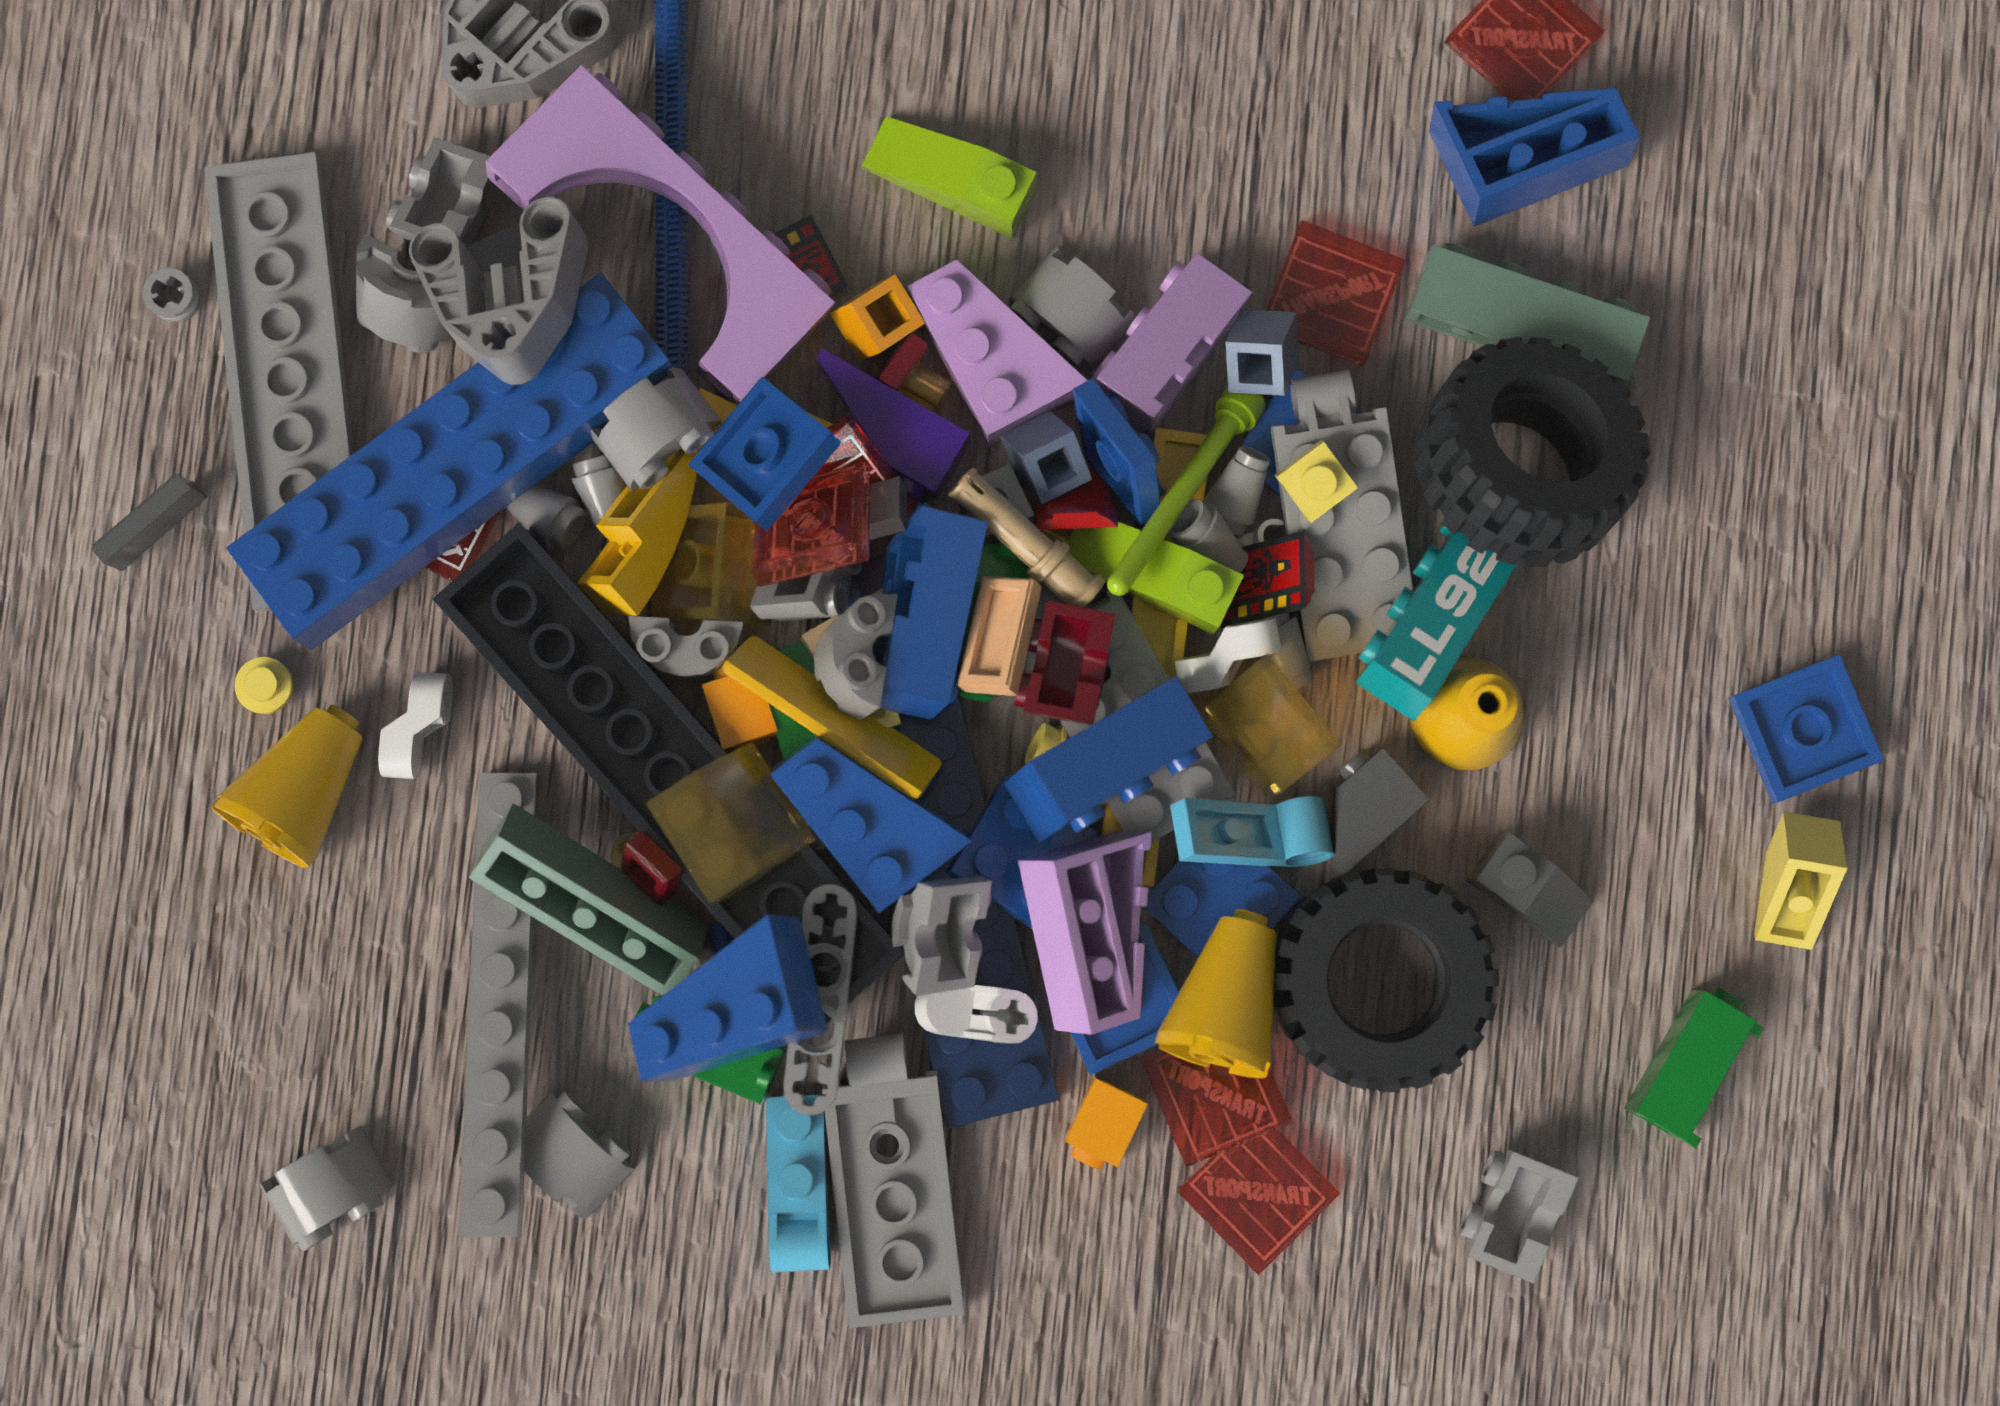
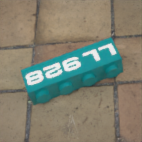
M1444 525L1439 530V532L1447 536L1442 547L1439 549L1431 544L1413 571V574L1421 578L1416 588L1412 591L1405 586L1387 611L1386 616L1394 620L1388 632L1385 634L1377 629L1358 657L1367 665L1355 683L1412 721L1434 699L1517 563L1513 565L1496 560L1497 554L1487 549L1483 554L1467 546L1470 541L1459 531L1453 535Z

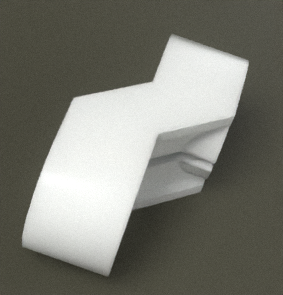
M1276 618L1227 626L1211 653L1175 660L1177 678L1186 693L1228 686L1231 684L1244 659L1281 652Z
M419 671L414 673L410 684L407 712L381 729L378 762L382 777L417 779L422 765L424 739L446 725L451 719L453 685L450 674Z
M975 985L972 988L919 995L914 1003L917 1021L926 1031L952 1037L997 1043H1020L1030 1037L1038 1021L1037 1009L1033 1000L1022 992L1004 988ZM972 1009L980 1010L979 1015H973Z

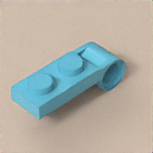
M1298 797L1285 800L1276 805L1184 798L1170 805L1180 861L1302 867L1325 862L1334 856L1325 803L1321 797Z
M805 1095V1103L814 1104L818 1095ZM785 1096L766 1097L768 1231L771 1272L830 1270L831 1233L827 1198L825 1111L817 1115H804L790 1107Z

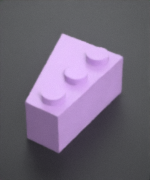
M1198 253L1194 255L1187 265L1180 261L1175 264L1159 288L1164 292L1162 297L1152 309L1145 306L1140 311L1126 332L1130 337L1117 353L1114 351L1109 353L1093 376V379L1097 381L1098 386L1106 396L1113 393L1121 401L1127 412L1129 425L1140 433L1144 432L1148 437L1152 435L1233 326L1240 310L1247 307L1252 294L1250 290Z
M958 260L906 286L910 299L925 321V324L922 325L988 447L1002 441L1000 438L1001 434L1049 410L1054 413L1075 402L1073 389L1088 381Z
M1112 832L1018 860L1053 1025L1057 1031L1092 1035L1140 1018L1145 943H1138L1140 908L1141 906H1147L1148 887H1142L1144 850L1151 849V832Z

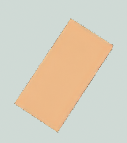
M982 576L957 686L963 691L1018 696L1042 586L1037 581L1025 578Z

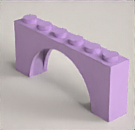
M580 65L485 161L487 177L523 211L531 202L539 198L555 197L565 191L596 183H624L646 188L667 197L687 211L701 225L712 241L723 267L727 291L724 323L712 346L701 358L697 372L728 401L738 405L761 377L768 380L830 315L829 313L835 304V301L829 297L832 291L817 273L811 269H806L803 273L787 258L790 254L789 249L774 233L769 230L761 233L746 219L748 212L736 197L725 190L719 194L704 180L706 172L692 156L684 151L677 155L662 141L664 138L663 131L649 116L643 112H639L635 116L620 102L622 94L612 81L599 72L593 76Z

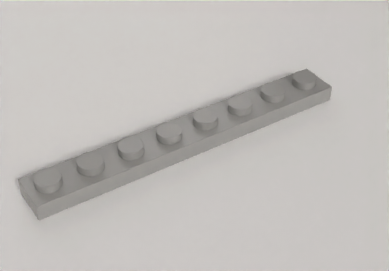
M479 773L475 862L483 845L513 803L535 817H539L540 777L537 773ZM474 882L459 1237L522 1238L534 917Z

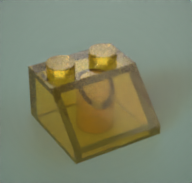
M732 503L690 506L675 553L658 587L648 601L646 617L669 618L671 623L702 625L703 620L744 622L748 627L770 626L771 619H760L751 609L750 604L760 577L772 576L773 560L770 551L776 536V522L766 532Z
M1267 654L1205 706V709L1211 715L1205 721L1206 725L1223 746L1227 748L1234 743L1247 758V761L1241 767L1262 792L1271 787L1276 795L1282 793L1342 745Z
M753 742L694 771L646 802V805L710 904H719L816 841L792 802L771 777L770 768Z

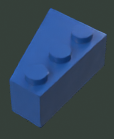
M1616 88L1543 93L1542 99L1507 101V96L1490 97L1487 103L1453 105L1452 100L1434 102L1429 127L1431 138L1473 227L1629 166L1640 137Z
M921 506L906 523V530L897 533L887 544L881 594H898L892 634L880 636L879 643L872 650L875 660L880 665L886 667L879 709L932 720L948 704L954 702L959 689L957 683L960 674L956 669L986 535L987 521Z
M1177 676L1032 759L1005 782L1004 786L1040 844L1069 825L1077 833L1106 815L1101 806L1117 796L1126 804L1154 787L1149 777L1165 767L1168 768L1173 776L1200 760L1202 756L1197 748L1212 738L1213 735Z
M816 734L798 746L771 769V777L879 913L972 842L969 831L957 823H953L919 798L912 800Z
M766 915L628 1023L641 1081L678 1080L828 1032L800 917Z

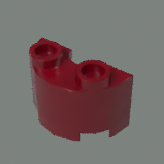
M1046 601L1043 619L1035 618L1028 647V652L1036 653L1034 668L1031 674L1023 672L1014 706L1024 708V713L1089 726L1095 723L1096 710L1099 708L1116 614Z

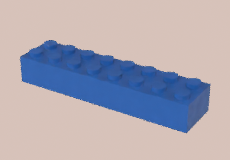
M600 272L580 287L572 324L540 372L531 381L511 385L500 380L479 362L235 540L226 549L291 638L312 651L593 443L594 440L590 433L591 429L602 428L609 422V419L603 413L607 406L627 389L646 377L655 386L667 377L668 369L673 366L607 278Z

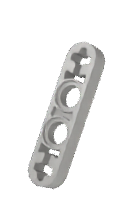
M834 884L822 885L814 889L806 898L803 908L802 927L810 960L818 953L827 952L833 954L841 964L840 978L835 984L829 987L817 985L823 1012L830 1016L834 1022L835 1032L833 1038L829 1043L821 1046L812 1045L805 1039L788 1044L784 1096L790 1107L804 1115H817L827 1110L835 1101L839 1090L858 908L853 895L844 887ZM828 894L838 895V904L847 907L846 918L836 919L833 937L846 936L844 949L830 943L810 945L811 932L821 936L824 933V917L815 915L814 909L816 903H826ZM798 1050L813 1056L829 1053L833 1055L832 1066L822 1062L819 1063L818 1082L827 1084L828 1092L827 1094L818 1095L814 1104L805 1103L804 1093L795 1091L796 1081L805 1080L809 1068V1061L797 1062Z

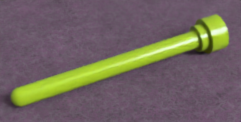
M1228 386L1215 404V425L1110 575L1107 586L1112 594L1120 596L1129 591L1233 437L1254 428L1266 410L1265 401L1260 394L1228 392Z

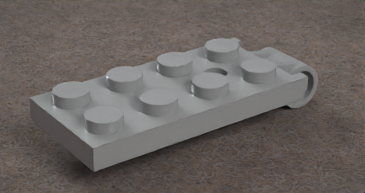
M1349 370L1291 379V401L1297 424L1271 426L1277 472L1322 440L1358 487L1342 501L1310 523L1279 482L1286 535L1304 531L1311 545V551H1314L1315 592L1311 596V601L1306 608L1298 610L1301 635L1309 662L1361 653L1377 629L1385 634L1388 632L1394 620L1386 616V613L1401 590L1406 586L1413 591L1387 407L1373 408L1372 412L1356 414L1355 393Z
M1043 584L1041 585L1042 589L1035 618L1043 619L1046 601L1064 604ZM1109 590L1106 591L1107 597L1095 604H1092L1090 601L1084 607L1116 614L1108 651L1107 666L1111 670V676L1103 684L1099 708L1096 710L1095 723L1170 680L1122 596L1114 595ZM1027 652L1026 662L1033 671L1036 653ZM1060 720L1069 737L1089 727V725ZM1206 742L1197 748L1202 758L1173 776L1168 768L1165 767L1149 777L1154 787L1126 804L1123 803L1119 796L1107 802L1124 832H1151V843L1174 831L1170 805L1184 798L1226 801L1236 795Z
M903 1033L845 1040L846 1065L850 1085L839 1086L835 1101L825 1110L849 1328L965 1315L937 1071H926V1076L908 1078ZM822 1084L823 1094L828 1092L827 1084ZM884 1134L895 1136L899 1142V1149L892 1156H884L877 1149V1140Z

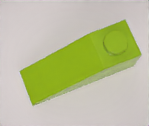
M887 116L862 163V169L1010 239H1013L1037 190L1036 171L987 148Z
M1118 522V527L1074 529L1067 542L1070 545L1069 553L1093 575L1100 573L1106 578L1105 583L1107 584L1110 575L1141 530ZM1163 540L1127 594L1214 635L1220 627L1244 575L1190 549Z

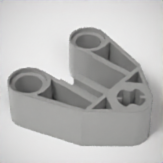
M448 0L444 8L443 76L459 100L469 107L484 108L538 99L562 85L580 65L587 70L613 52L617 45L618 34L607 7L601 0H569L547 24L544 22L541 25L523 5L520 6L517 2L512 4L513 0ZM592 19L602 22L599 31L593 36L585 38L576 35V30L584 21ZM469 70L476 74L482 73L476 81L468 76L464 78V75Z
M542 197L531 202L525 208L520 218L522 251H519L524 293L523 303L519 269L516 266L505 268L502 263L490 265V272L484 273L488 309L486 311L485 295L481 289L477 260L449 225L432 223L422 227L413 236L409 246L412 263L441 324L462 350L500 380L511 385L531 381L540 372L573 321L589 242L568 206L561 199L555 197Z

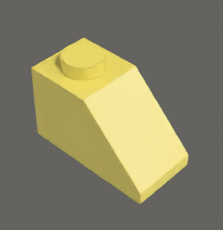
M1783 811L1766 852L1754 931L1755 940L1809 950L1813 949L1847 871L1840 821Z

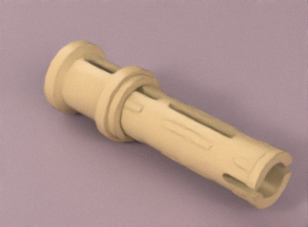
M974 467L948 493L951 499L954 498L975 519L987 521V529L1029 567L1026 572L1029 575V579H1034L1038 583L1045 585L1064 604L1085 607L1105 584L1106 578L1100 573L1093 575L1069 553L1070 545L1064 540L1060 541L1058 538L1052 542L981 477Z

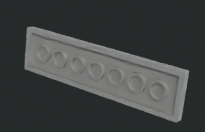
M316 152L204 166L244 534L354 454L321 158ZM249 580L252 609L258 612L270 611L269 606Z

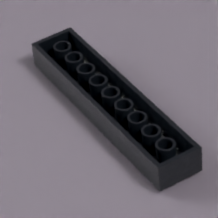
M518 522L433 598L434 602L637 830H642L682 868L680 878L734 939H737L766 915L800 917L802 923L803 908L806 898L810 893L822 885L834 884L847 889L856 900L858 908L848 1005L905 955L903 946L893 947L892 934L801 832L794 825L789 824L784 813L733 756L722 748L721 743L648 661L640 656L638 650L524 525ZM828 894L826 903H816L815 915L824 917V933L821 936L811 932V946L830 943L842 949L845 948V935L833 937L836 919L846 918L847 907L841 906L837 902L838 895ZM821 952L812 957L811 964L816 984L821 987H829L835 984L841 974L839 960L833 954ZM824 1013L826 1024H829L832 1019Z

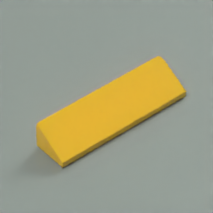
M752 636L748 638L722 666L725 674L912 800L918 799L923 795L941 768L942 762L939 758L893 727L887 728L876 721L879 718L872 713L860 721L839 712L835 708L838 704L826 693L821 679L817 682L814 674L759 637Z

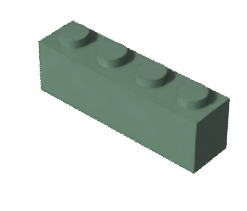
M1445 243L1442 247L1432 245L1424 259L1404 321L1480 347L1485 344H1494L1496 346L1500 339L1522 337L1524 344H1527L1531 337L1552 339V346L1561 348L1563 344H1569L1581 349L1580 356L1593 362L1597 358L1609 368L1606 374L1614 382L1620 379L1625 385L1629 382L1650 317L1636 313L1637 307L1634 304L1619 298L1607 297L1604 298V301L1582 295L1583 289L1569 281L1553 279L1550 283L1529 277V271L1515 263L1498 261L1496 265L1475 259V253L1472 250L1458 244Z
M514 803L483 845L468 877L662 996L679 984L698 961L709 927V923L670 899L662 906L657 905L620 868Z

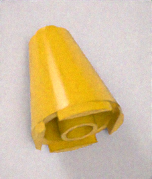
M1459 657L1434 699L1414 721L1410 719V728L1419 747L1437 762L1455 770L1482 769L1501 760L1516 744L1524 721L1523 701L1514 681L1497 665L1475 657Z
M330 705L326 711L314 707L217 796V800L211 807L212 810L244 835L248 832L262 841L261 846L297 866L305 869L309 868L313 861L317 859L363 740L362 736L355 730L359 722L349 713L335 705Z
M1236 909L1233 917L1223 916L1219 919L1157 1031L1155 1044H1159V1049L1180 1059L1210 1068L1211 1064L1230 1067L1228 1071L1230 1074L1251 1078L1267 1077L1269 1066H1271L1277 933L1267 927L1268 918L1255 912Z

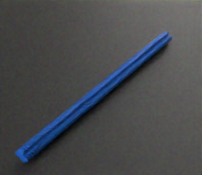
M655 0V123L664 133L662 141L679 155L684 151L682 148L689 147L688 144L681 143V141L689 140L688 137L681 136V134L689 133V131L681 129L682 127H689V124L681 123V121L689 120V117L681 116V114L689 113L688 110L681 109V107L689 106L688 103L681 102V100L689 99L688 96L681 95L682 93L689 92V90L681 88L689 86V83L681 82V80L689 79L688 76L681 75V73L688 72V69L681 68V66H688V62L681 61V59H688V55L681 54L688 52L687 48L681 47L688 45V42L681 41V39L688 38V35L681 34V32L688 31V28L681 27L682 25H688V21L681 20L688 18L687 14L681 13L688 11V8L681 7V5H687L688 1ZM655 192V249L657 251L655 253L657 258L655 260L657 265L655 267L657 272L655 274L657 279L656 344L669 359L673 367L680 369L688 368L690 365L682 364V361H689L690 358L682 357V354H690V351L682 350V347H690V344L682 343V341L690 340V337H684L682 334L690 333V331L682 329L684 326H689V323H683L682 320L689 319V317L683 316L682 313L689 312V310L682 309V306L689 305V303L682 302V299H687L689 296L682 295V292H688L689 289L682 288V285H688L689 282L682 281V278H689V275L682 274V271H689V268L682 267V265L689 264V261H684L682 258L689 257V254H684L682 251L689 250V247H683L682 244L689 243V241L683 240L682 237H687L689 234L682 233V230H688L689 227L682 226V223H689V220L682 219V216H689V213L682 212L683 208Z

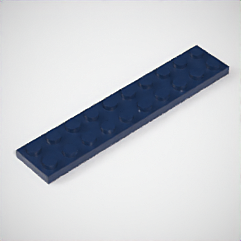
M885 555L863 560L860 574L852 575L848 607L858 599L870 596L881 589ZM832 617L822 618V621L825 622ZM957 693L954 702L948 704L932 720L899 713L902 724L893 728L939 758L942 762L941 768L919 799L953 823L955 822L967 831H970L984 808L985 801ZM955 855L919 883L953 879L945 872ZM917 884L903 895L912 894ZM898 899L892 903L894 912L897 906ZM990 903L986 918L977 919L973 926V930L978 934L982 944V956L978 962L975 985L1016 990L1026 994L1035 1004L1014 917ZM972 1009L973 1015H979L980 1010ZM1038 1012V1021L1034 1032L1028 1039L1020 1043H997L934 1034L923 1028L933 1071H937L940 1100L947 1128L1059 1101Z

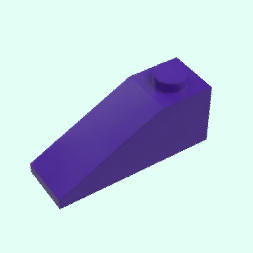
M821 349L816 357L820 370L887 472L895 477L900 476L908 495L921 500L923 495L926 494L937 501L971 444L970 433L828 351Z

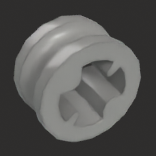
M172 267L160 268L152 272L143 286V300L146 306L161 319L172 323L183 322L191 318L198 310L201 302L200 290L196 282L181 270ZM179 282L182 283V286L177 288L178 291L184 294L181 302L177 304L170 301L166 304L165 308H162L161 304L166 303V300L160 296L162 289L165 286L174 289Z

